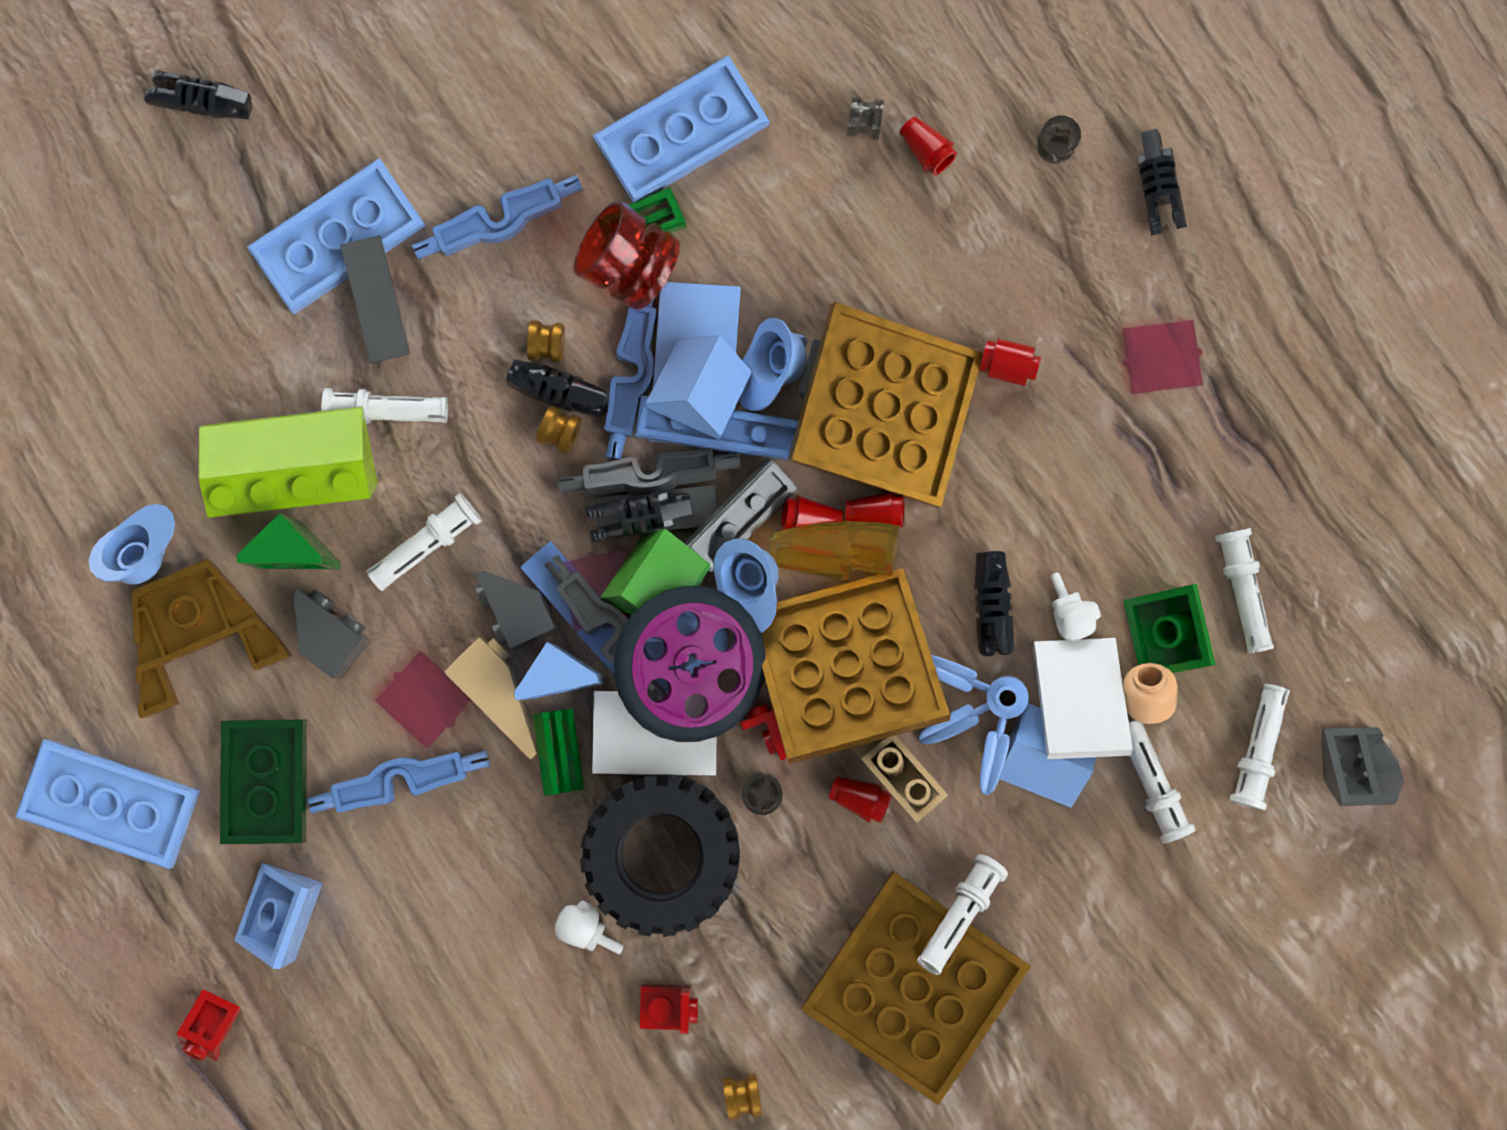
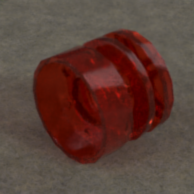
M614 201L605 207L587 230L575 257L574 272L576 276L597 289H605L609 286L608 291L612 298L622 300L624 305L632 310H640L649 305L667 283L680 253V241L669 231L664 232L661 226L656 223H649L645 226L646 220L641 213L622 201Z

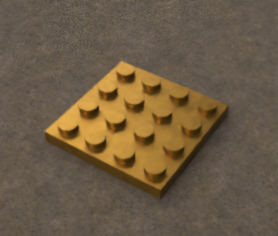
M837 302L831 304L787 461L885 492H892L894 495H901L904 498L935 508L942 507L983 352Z
M903 568L777 602L776 614L772 624L761 633L766 654L762 669L788 764L950 721V712Z
M892 871L801 1006V1010L939 1106L1031 966L970 924L940 975L932 974L924 969L917 962V958L924 951L949 909Z

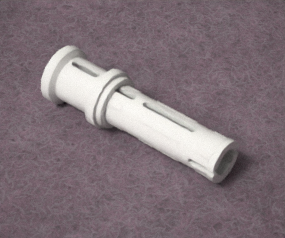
M324 388L321 411L363 406L366 424L370 423L371 420L447 423L448 399L447 397L426 398L371 395V392H367L366 389H359L358 393L334 392L332 388Z
M459 493L455 496L454 503L438 515L431 514L424 528L393 550L380 562L366 570L372 582L383 591L402 574H405L441 545L445 547L452 545L455 542V536L472 523L478 525L482 522V519L471 503Z
M1251 528L1215 536L1216 542L1221 544L1226 567L1222 569L1223 574L1226 575L1227 579H1231L1248 654L1274 648L1256 573L1259 572L1260 563L1254 560L1249 536L1252 534Z
M1263 684L1246 758H1241V761H1238L1237 767L1241 771L1235 794H1231L1229 797L1230 802L1266 811L1267 804L1264 802L1269 778L1275 775V766L1271 765L1285 705L1290 694L1289 689L1272 684Z
M1136 720L1130 721L1129 727L1133 747L1130 757L1148 796V799L1145 800V807L1147 811L1153 812L1162 835L1159 837L1161 843H1169L1195 832L1194 824L1188 823L1179 802L1182 796L1175 788L1171 789L1143 724Z
M983 854L976 855L973 860L975 866L964 883L960 882L956 886V900L939 924L922 954L917 958L919 965L935 975L941 974L943 967L961 941L976 914L988 909L990 905L989 897L999 881L1003 882L1006 880L1008 872L994 859Z

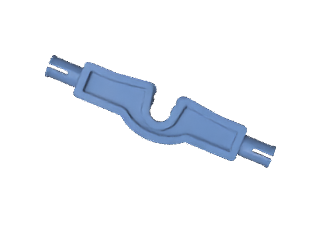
M577 174L556 184L553 183L551 178H547L531 186L504 193L500 198L504 212L502 221L498 223L492 222L483 206H474L459 216L433 228L435 236L412 244L418 260H421L438 251H442L445 256H449L480 242L499 243L509 240L521 232L527 222L561 208V199L582 191V185Z
M646 281L640 282L637 304H630L628 308L625 327L617 348V358L628 364L636 365L638 373L633 377L614 376L610 381L609 405L604 426L605 431L610 433L605 455L609 459H613V456L615 460L622 459L626 437H632L634 434L641 395L645 396L654 379L655 361L651 352V345L657 320V311L655 308H652L657 285L649 282V287Z
M487 750L467 756H462V753L458 751L424 761L412 757L392 759L377 766L367 776L334 784L331 786V792L308 797V805L324 801L323 804L309 807V810L312 814H315L316 812L336 808V811L340 813L359 807L393 802L395 799L393 778L397 774L405 778L407 786L410 788V793L413 796H417L442 785L464 780L467 778V772L490 767V759L477 763L473 762L489 757Z

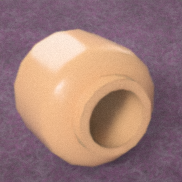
M1154 663L1140 664L1133 667L1126 674L1123 689L1129 716L1138 722L1146 724L1161 723L1169 719L1177 706L1178 686L1174 674L1168 668Z

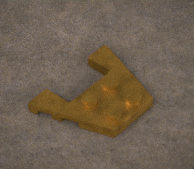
M203 560L131 591L134 643H137L138 667L135 670L136 683H139L140 703H137L140 719L148 718L179 705L165 669V664L231 636L240 635L254 671L262 670L292 657L290 650L212 560Z

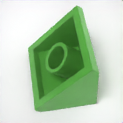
M667 529L650 531L641 535L600 599L602 602L609 603L620 611L632 615L647 600L663 591L682 586H699L711 566L709 562Z

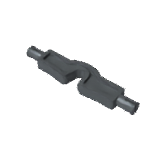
M712 449L661 452L656 458V471L650 475L642 473L640 462L635 457L586 465L582 468L583 475L558 477L560 494L585 490L586 496L589 498L619 493L638 496L663 490L668 492L677 485L715 480L716 471L740 469L739 454L729 453L713 456Z
M559 555L553 557L552 560L561 572H558L550 560L545 564V567L559 583L556 587L557 592L568 604L584 632L593 634L606 625H611L615 628L614 635L601 647L603 656L614 666V654L617 643L628 619L615 606L602 602L579 572L572 574ZM656 679L652 680L647 689L648 696L652 701H660L654 692H657L662 699L666 697L667 693Z

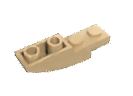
M896 735L851 747L852 751L916 823L948 797V794Z

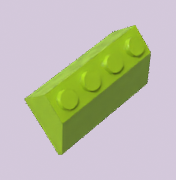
M363 406L201 425L199 427L198 479L207 518L370 499L378 481Z

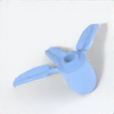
M931 655L939 680L965 692L971 691L972 687L987 692V703L975 709L967 704L950 713V721L928 726L921 731L919 741L922 744L928 745L958 735L976 726L979 723L978 716L991 710L995 715L999 716L996 732L990 731L987 734L980 770V790L985 795L991 794L999 781L1009 747L1010 737L1007 734H1003L1006 720L1019 716L1026 709L1029 700L1027 688L1020 679L1009 675L1001 676L995 679L991 685L976 680L977 673L974 670ZM1004 690L1014 692L1016 696L1015 702L1009 706L1003 705L999 699L1001 692Z

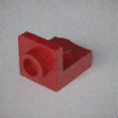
M768 703L750 710L746 715L748 720L740 722L742 730L766 722L768 730L761 733L769 754L778 753L780 761L786 759L774 710H770Z
M642 984L639 1029L680 1030V1034H688L690 1023H697L698 998H691V986Z
M203 989L176 1033L180 1044L184 1045L181 1051L198 1061L203 1062L206 1057L217 1061L221 1054L219 1048L240 1014V1007Z

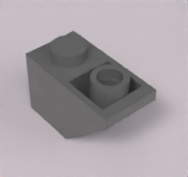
M485 571L476 574L480 582L479 585L475 586L476 593L483 607L488 608L491 606L497 621L492 623V627L501 645L508 643L510 649L516 650L559 630L542 592Z
M298 589L293 595L300 654L331 678L342 679L371 642V639L363 634L366 627L351 615L346 613L342 618L330 609L334 602L320 591L314 589L310 593Z

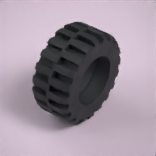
M647 775L636 778L610 793L601 802L596 811L593 812L588 821L586 833L582 837L581 848H583L582 859H580L581 872H585L587 880L585 886L589 895H594L599 903L597 907L605 916L610 914L617 920L615 924L625 930L628 927L639 931V935L650 937L654 933L663 934V937L675 936L677 932L683 930L689 932L699 927L700 923L707 918L711 919L719 911L723 902L727 901L738 874L740 862L739 836L736 825H734L731 819L730 812L724 803L722 804L714 796L715 794L712 791L686 777ZM654 815H668L686 823L694 832L700 847V862L693 878L682 888L668 893H655L641 888L630 878L623 863V844L627 834L636 823Z

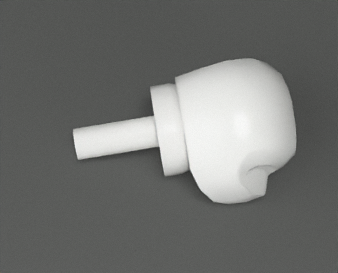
M1059 572L1050 575L1059 599H1056L1051 604L1060 635L1066 640L1076 641L1094 633L1096 630V620L1101 617L1098 605L1093 601H1082L1079 592L1069 595Z
M580 901L577 905L565 906L555 922L554 931L556 937L567 944L581 949L586 948L589 951H593L596 945L599 944L617 954H620L624 945L602 935L605 925L598 922L599 913L597 908L588 902Z

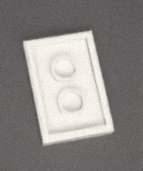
M1116 639L1035 641L1033 654L1047 759L1131 756L1133 747Z
M594 691L592 774L716 775L717 737L700 742H675L660 738L644 729L628 713L618 695V691ZM654 692L659 700H662L657 692ZM693 694L687 698L684 708L688 716L695 717L703 712L705 701L702 695Z

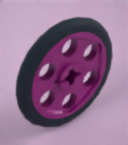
M682 586L663 591L647 600L634 612L620 634L614 654V678L618 695L628 713L644 729L660 738L675 742H700L718 737L735 727L750 712L760 694L765 678L762 664L766 657L762 634L747 610L738 601L721 591L704 586ZM684 612H692L697 618V627L691 634L682 635L676 626L677 619ZM721 628H729L733 634V643L725 651H719L713 643L715 633ZM651 637H659L664 642V653L656 660L647 659L643 651L645 642ZM688 654L704 662L713 660L712 663H702L700 666L694 667L692 675H690L689 671L678 667L668 669L669 666H678L687 662L689 659ZM725 669H733L737 674V684L730 691H721L717 684L719 674ZM656 678H663L668 684L669 691L666 697L660 701H652L647 691L649 684ZM693 694H700L705 701L703 712L695 717L688 716L684 708L687 698Z

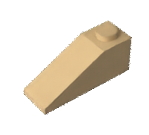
M478 637L444 673L530 760L535 759L538 756L536 735L525 701L515 700L514 691L519 683L514 667L506 660L511 654L495 638L488 642L485 638Z

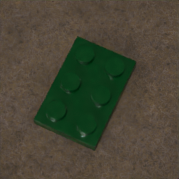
M307 719L221 721L220 844H290L306 842Z

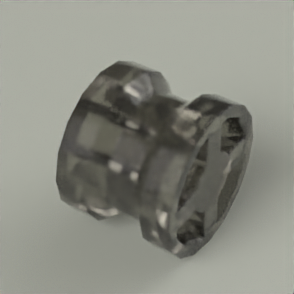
M852 96L847 136L856 137L858 134H865L872 140H878L884 100L875 99L873 102H864L861 97Z
M1057 115L1050 118L1044 124L1037 139L1039 155L1045 161L1052 164L1068 161L1073 156L1081 140V130L1078 123L1065 115ZM1054 131H1055L1056 133H1060V134H1064V135H1063V136L1055 135V134H1054Z
M758 773L746 780L742 790V799L744 805L752 813L757 815L771 814L778 809L782 802L783 792L781 784L774 776L768 773Z

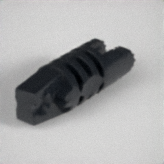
M155 70L152 76L153 84L157 87L148 88L144 95V101L149 105L182 112L188 111L189 113L203 116L210 115L213 118L249 119L253 109L249 92L235 89L233 86L215 81L213 83L207 79L190 78L186 75Z
M1158 129L1142 132L1144 154L1137 156L1151 235L1162 233V220L1158 210L1160 205L1171 203L1172 219L1177 229L1187 227L1172 147L1163 148L1161 134L1158 132Z
M516 359L513 361L507 374V386L534 400L562 408L568 412L576 411L587 416H595L596 418L602 415L605 416V412H607L608 396L606 391L596 387L594 384L583 381L581 377L561 372V370L553 369L546 365Z
M667 490L585 507L588 518H601L620 514V523L600 526L591 530L592 542L674 525L673 519L693 514L691 499L688 493L668 496Z
M988 551L976 554L974 590H978V595H975V601H977L975 609L976 613H979V618H976L979 653L984 657L995 655L997 652L998 654L1009 655L1014 651L1013 616H1009V611H1012V605L1010 604L1012 595L1008 593L1007 589L1011 588V581L1009 580L1005 552Z

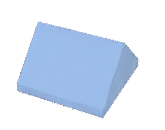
M720 335L678 339L645 403V407L720 440L752 371Z
M547 642L514 691L515 700H531L606 683L604 675L558 645Z
M1028 703L1024 712L1017 717L1013 727L1005 763L999 779L1072 808L1094 771L1096 757L1047 759L1041 708Z
M262 863L234 941L274 969H281L294 962L323 883L271 864Z

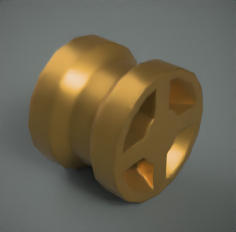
M531 320L527 338L528 360L538 361L540 358H549L553 363H561L565 345L564 323L555 322L552 326H546L540 321Z
M551 405L539 426L536 442L542 445L550 443L557 447L558 452L567 455L577 438L582 418L576 415L569 417L563 415L559 408Z
M756 1073L748 1074L745 1079L737 1081L732 1077L723 1078L729 1121L738 1120L743 1114H751L753 1117L762 1116Z

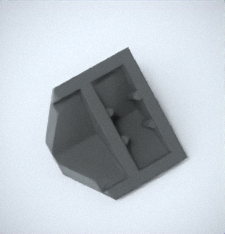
M1378 727L1323 729L1322 731L1323 780L1339 806L1395 805L1399 799V794L1404 784L1399 761L1383 740V733Z

